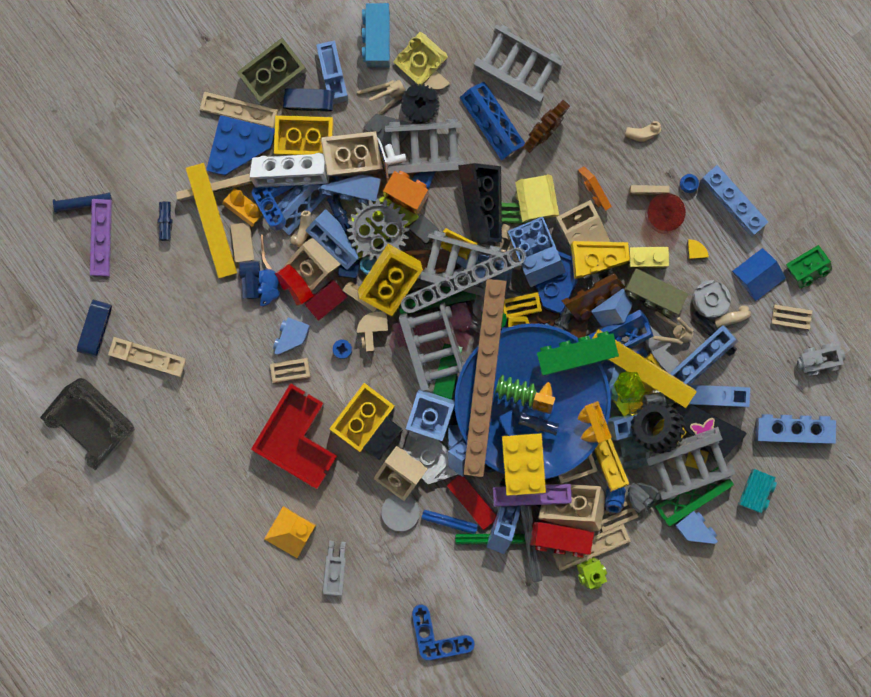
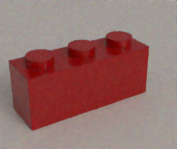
M534 522L530 545L536 546L535 550L547 552L548 548L554 549L556 554L565 555L566 552H571L573 557L584 558V555H591L594 532Z

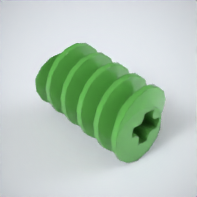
M501 375L494 396L498 393V397L501 400L506 395L507 402L513 397L514 404L521 400V406L529 402V408H532L536 390L533 383L527 388L526 381L520 386L519 379L512 383V377L504 381V375Z

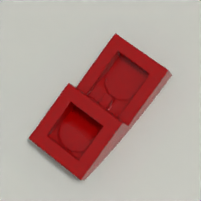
M290 264L275 273L282 289L289 290L297 306L302 305L314 296L304 279Z

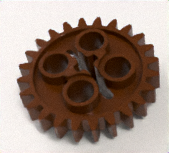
M562 100L554 109L552 108L540 119L542 123L537 122L529 133L530 138L526 141L523 148L531 153L538 145L548 140L553 134L551 130L556 131L564 119L563 115L567 112L570 105Z

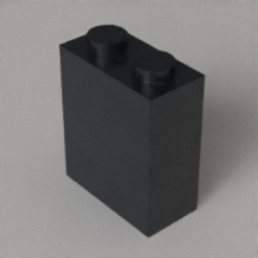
M386 417L363 449L380 460L403 429Z

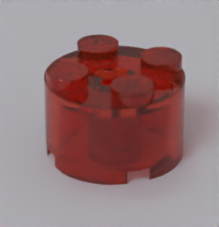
M662 193L655 196L648 204L645 212L647 224L661 234L675 231L683 223L686 216L685 205L680 197L670 193ZM664 209L670 212L667 218H665V215H661Z

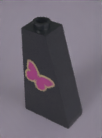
M674 403L671 406L683 416L684 419L682 421L685 422L686 426L684 429L690 436L718 427L722 436V440L719 441L718 445L723 458L747 435L745 431L691 404H688L686 408L678 403ZM704 446L703 448L715 458L711 446Z

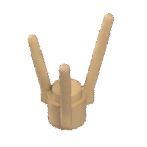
M392 80L388 83L359 90L357 94L386 88V91L369 98L371 102L387 94L391 98L395 97L378 112V114L382 115L397 101L401 100L402 95L405 94V88L400 80L395 82Z
M658 311L655 312L658 317L674 327L673 334L675 338L654 336L652 337L654 340L672 342L679 345L692 340L694 329L689 327L680 317L677 318V321L681 325H678Z

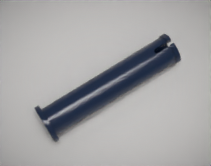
M111 193L57 201L53 199L54 212L58 214L61 211L92 207V199L112 200Z

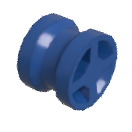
M340 339L334 343L333 353L339 359H346L352 353V346L348 341Z

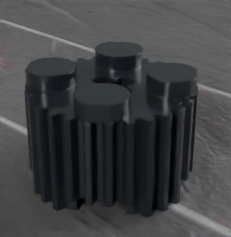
M412 85L403 94L401 99L402 111L405 117L412 121V123H429L430 120H433V117L438 115L440 107L439 97L432 87L429 88V85ZM423 101V103H425L426 105H422L421 108H417L418 105L416 104V102Z

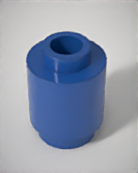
M607 486L605 506L608 512H621L625 501L626 489L624 487L610 492Z

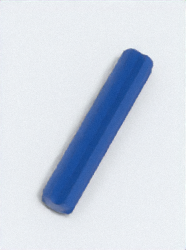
M424 510L422 514V519L464 532L475 534L478 525L429 510Z

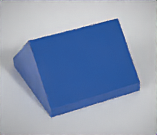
M763 248L732 271L754 301H757L786 278L778 262Z

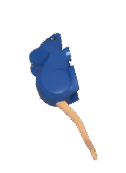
M261 235L262 260L267 269L259 271V284L261 287L258 289V294L262 295L260 306L264 307L278 298L280 292L277 290L279 281L275 275L276 272L266 261L263 235Z

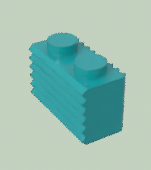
M752 469L738 505L758 513H762L763 510L766 511L770 500L767 499L769 493H773L777 482H775L776 477Z

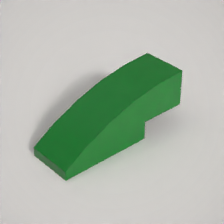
M444 343L443 349L452 347L451 344ZM458 346L460 353H462L463 347ZM455 355L441 358L438 371L457 366ZM457 374L436 379L433 394L452 399Z

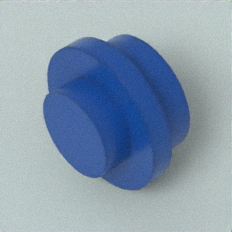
M686 174L680 180V188L685 193H693L699 187V180L693 174Z

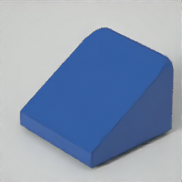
M512 411L499 417L506 434L511 433Z

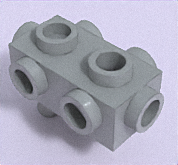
M831 343L822 345V349L815 351V347L804 349V353L800 354L797 363L799 370H803L804 373L808 372L809 376L820 374V370L827 368L828 372L838 370L839 365L844 364L845 354L843 349H840V346L834 347V344ZM828 354L832 355V361L827 360L826 356Z

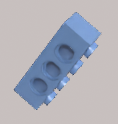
M718 165L700 180L751 237L768 223L767 219Z
M723 325L670 374L690 386L731 349L738 340Z
M761 414V418H756V441L836 444V420H831V416H819V420H811L812 416H800V419H792V415H781L780 419L773 418L772 414ZM774 423H778L781 426V431L778 434L772 431ZM795 423L800 426L798 434H794L791 431V427ZM813 424L819 426V433L817 435L811 433V426Z

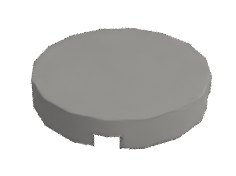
M708 280L696 287L693 293V304L699 314L706 318L714 319L722 316L729 309L731 296L724 284Z
M394 494L385 500L381 515L384 523L390 529L406 531L416 524L420 509L413 497L408 496L403 501Z

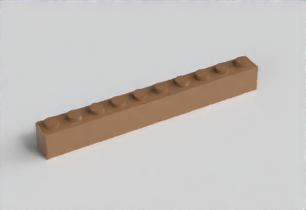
M487 279L464 475L484 477L507 286L506 281Z

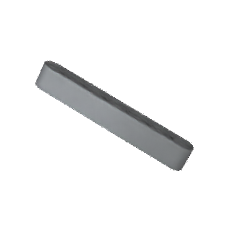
M519 247L513 248L403 298L401 302L402 309L407 313L415 312L519 266L526 260V252ZM514 251L522 254L520 262H515L512 259ZM496 259H501L504 262L503 269L498 270L495 268L494 262ZM478 267L485 268V277L482 278L477 275ZM461 275L468 277L469 282L467 285L460 284L459 277ZM443 283H448L451 286L449 293L442 291ZM428 290L433 293L432 301H427L424 298L425 291ZM409 298L413 299L416 303L413 309L409 308L406 304Z

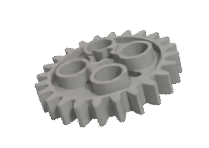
M379 199L376 200V204L369 200V206L362 203L363 209L356 208L358 214H351L354 221H348L352 228L347 229V231L352 232L353 235L348 237V239H354L355 242L351 246H358L357 253L361 250L364 251L362 257L370 254V260L374 256H377L378 259L387 244L401 250L399 245H406L402 240L409 238L404 234V232L409 231V228L404 227L408 221L402 220L405 213L399 215L400 207L393 209L394 203L387 206L386 199L383 204H380ZM375 211L383 213L384 218L382 221L376 222L373 219ZM366 217L376 226H383L382 232L391 239L390 243L381 234H374L375 229L365 220ZM364 224L370 227V233L366 236L359 232L360 226ZM388 225H396L398 231L395 235L387 233L386 228ZM381 238L384 241L383 248L376 249L373 246L374 239Z

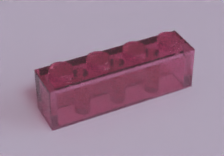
M465 301L449 306L452 312L450 320L453 330L459 329L462 332L471 329L470 325L474 321L468 302ZM441 318L416 325L413 330L415 335L423 336L444 330L446 326L444 319ZM397 322L392 326L399 347L404 346L407 349L408 346L401 324Z

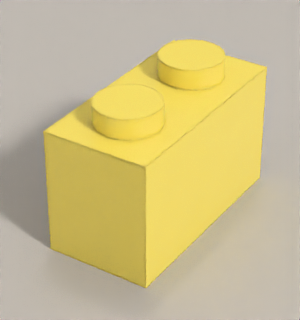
M669 247L629 248V269L667 268L669 266Z

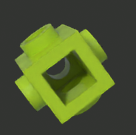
M593 557L577 564L579 571L578 579L582 586L584 585L589 589L595 590L607 582L605 577L607 571L604 565H601L600 560Z

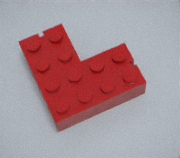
M290 383L250 450L312 487L319 489L327 475L324 471L330 470L338 456L305 436L325 403L310 394L306 397L305 391Z

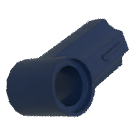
M259 261L240 262L239 270L240 278L242 279L243 299L260 298V294H258Z

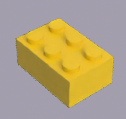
M275 115L274 155L323 154L320 138L333 136V117Z
M387 244L358 288L359 299L393 316L403 298L423 271L421 261Z
M363 383L329 429L361 452L384 419L395 408V405Z
M542 433L502 436L506 495L546 493Z

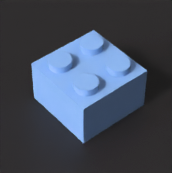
M419 389L406 429L443 441L454 410L455 401Z

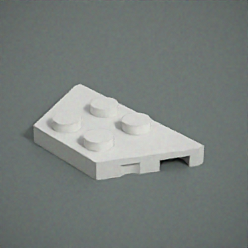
M409 431L403 450L428 468L422 476V479L427 484L458 474L449 468V450L437 439Z

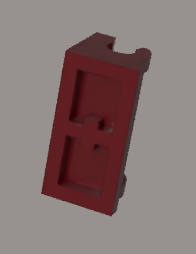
M332 279L316 292L313 297L307 300L304 305L319 321L348 296Z

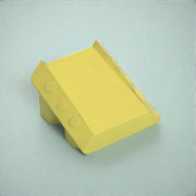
M419 32L416 37L409 41L407 47L398 54L393 62L418 85L421 84L422 86L448 56L446 52L442 51L425 34Z
M547 174L520 179L515 182V196L519 201V212L522 222L533 221L540 217L545 219L559 216L552 175Z

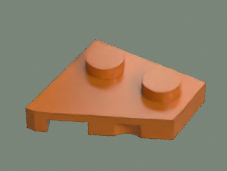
M584 166L578 169L579 174L584 180L585 187L594 196L592 199L596 206H601L605 211L612 206L595 175Z

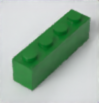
M608 331L597 333V338L590 339L589 336L578 338L577 343L571 344L569 340L559 343L557 348L552 349L550 345L540 348V352H537L542 376L619 357L614 334H609Z

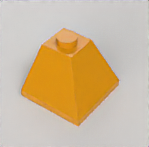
M283 506L264 540L298 558L314 531L316 524Z

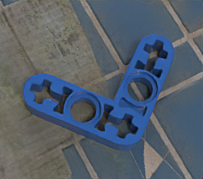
M296 185L280 186L278 188L274 186L253 188L252 196L272 230H281L286 224V220L274 198ZM260 192H263L266 197L263 200L259 194ZM273 204L271 210H264L266 205ZM275 215L277 217V223H275L272 216Z
M423 604L414 607L412 616L419 652L423 659L433 660L464 654L474 649V639L469 635L435 640L428 607ZM418 608H422L423 611L427 612V614H424V621L429 620V624L422 623L417 625V622H421L420 616L415 614V612H418ZM421 627H428L430 629L428 637L423 638L420 636L419 630ZM465 638L472 642L468 649L460 646L458 647L460 651H456V645L453 640H458V644L463 643ZM445 642H450L453 646L452 651L449 653H445L442 650V644ZM439 643L441 655H437V651L431 652V656H427L426 653L423 654L426 646L433 649L436 648L435 644Z

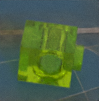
M637 372L620 373L613 385L621 403L639 402L645 391Z

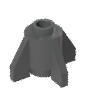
M641 482L638 484L633 483L628 489V498L631 501L632 507L642 518L646 516L648 510L655 502L662 499L661 494L654 486Z

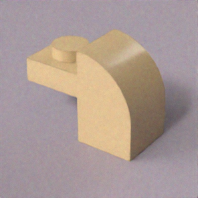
M383 311L365 315L358 324L357 333H365V337H362V348H366V352H375L373 333L388 332L387 313Z

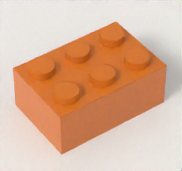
M401 170L399 173L394 171L383 190L384 197L419 215L429 197L427 185L419 180H416V182L410 180V176Z

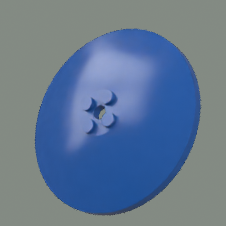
M521 324L501 330L494 394L500 376L504 375V381L509 377H512V383L519 379L520 386L526 381L527 388L533 383L537 393L549 382L552 388V397H555L551 414L529 408L527 403L521 406V400L514 404L513 397L507 402L506 395L501 400L498 397V393L493 396L485 463L489 467L505 474L502 436L542 433L545 479L561 475L575 468L598 446V442H587L581 439L585 430L592 425L591 423L581 422L577 418L586 405L599 401L604 418L608 424L611 410V394L608 379L600 361L542 376L537 356L540 348L551 345L553 349L559 347L561 342L570 340L571 344L577 343L578 338L560 328L544 324ZM479 346L474 349L463 365L455 391L456 418L466 443L468 441ZM512 411L511 433L506 434L499 417ZM522 412L537 418L541 416L544 420L559 423V427L556 429V436L540 430L537 432L534 428L519 425V420L522 419L520 418Z

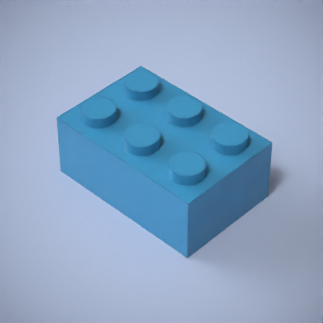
M366 3V9H362L363 24H366V28H362L363 43H366V47H362L363 62H366L367 67H390L389 3Z

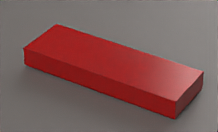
M457 476L447 485L483 530L495 521V513L464 476Z

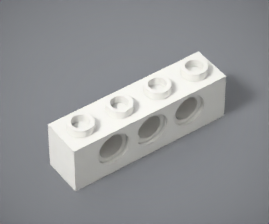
M322 153L252 158L250 179L255 187L329 183V176H327L324 155Z

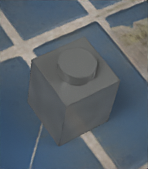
M422 214L409 228L426 245L429 242L431 244L434 242V239L429 238L428 234L434 233L435 230L439 231Z

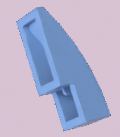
M335 40L317 44L326 90L335 92L334 104L349 101Z

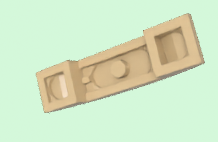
M113 337L108 354L109 356L179 377L182 375L186 358Z

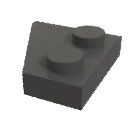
M375 114L363 128L367 132L376 131L377 137L385 147L388 144L392 145L391 132H385V126H388L389 122H400V125L414 123ZM410 130L399 131V145L410 134Z

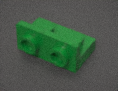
M819 245L786 264L787 269L797 281L799 289L810 286L815 280L827 276L832 271L831 261Z

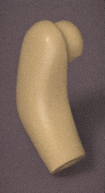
M653 121L644 128L627 127L625 137L639 142L647 141L661 132V124L658 121Z
M310 211L301 212L298 234L291 236V243L293 245L296 244L297 247L302 246L309 236L305 230L312 223Z
M741 306L738 312H730L715 320L717 328L748 319L751 316L749 307Z

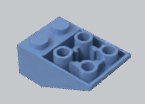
M543 217L508 231L514 248L519 247L526 252V260L521 266L530 287L566 273ZM516 251L519 261H521L522 254Z

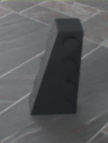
M480 163L458 165L471 240L477 244L502 243L501 166Z

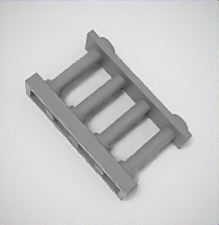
M496 25L494 32L498 33V36L485 58L481 60L477 57L474 68L540 105L544 97L541 94V89L554 66L559 69L563 64L560 61L561 58L553 53L549 55L512 34L511 29L508 27ZM507 38L515 44L502 67L497 69L492 66L491 61L504 39ZM522 47L531 52V55L518 77L513 78L508 75V70ZM540 57L548 63L535 86L530 88L525 85L524 80L536 59Z
M457 118L446 119V122L400 125V122H389V125L385 126V132H391L392 148L395 156L400 155L399 131L410 130L412 159H410V162L388 165V174H393L394 171L399 173L400 170L405 173L459 170L458 165H463L464 160L460 159L457 154L456 128H461L462 122L458 121ZM448 128L450 157H448V160H441L438 157L437 129ZM429 129L431 158H429V161L422 162L419 159L418 130Z
M435 230L434 233L428 234V237L434 239L427 268L421 272L418 279L437 283L452 276L460 246L471 249L466 269L475 266L479 251L490 254L489 259L504 252H501L502 248L490 245V248L445 237L446 233ZM443 241L451 243L453 246L446 272L443 275L435 274L436 270L434 269L441 242ZM466 275L459 280L460 284H468L469 280ZM487 280L480 283V285H474L462 291L485 297ZM448 283L442 284L443 286L451 287Z
M445 302L440 304L441 311L416 318L409 317L408 313L400 314L399 317L421 391L429 389L432 380L460 373L466 362L462 360L451 324V309L449 306L446 307ZM441 318L444 319L446 329L423 336L414 334L413 328L416 325ZM449 336L452 347L425 355L420 353L419 346L421 344ZM455 355L457 366L431 373L429 371L426 372L424 366L427 364L426 362Z
M718 427L683 439L677 443L678 447H672L670 452L664 451V454L649 451L645 453L648 465L656 466L664 485V489L660 490L662 500L674 499L678 494L720 479L727 480L732 475H735L733 464L726 466L718 443L722 440V436ZM706 445L711 446L719 467L718 470L709 473L700 452L701 447ZM684 453H693L701 476L693 479L689 478L681 457ZM670 458L675 460L683 481L673 486L663 464L665 460Z

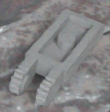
M329 541L323 595L342 596L346 542H341L340 557H334L333 550L335 544L334 541Z

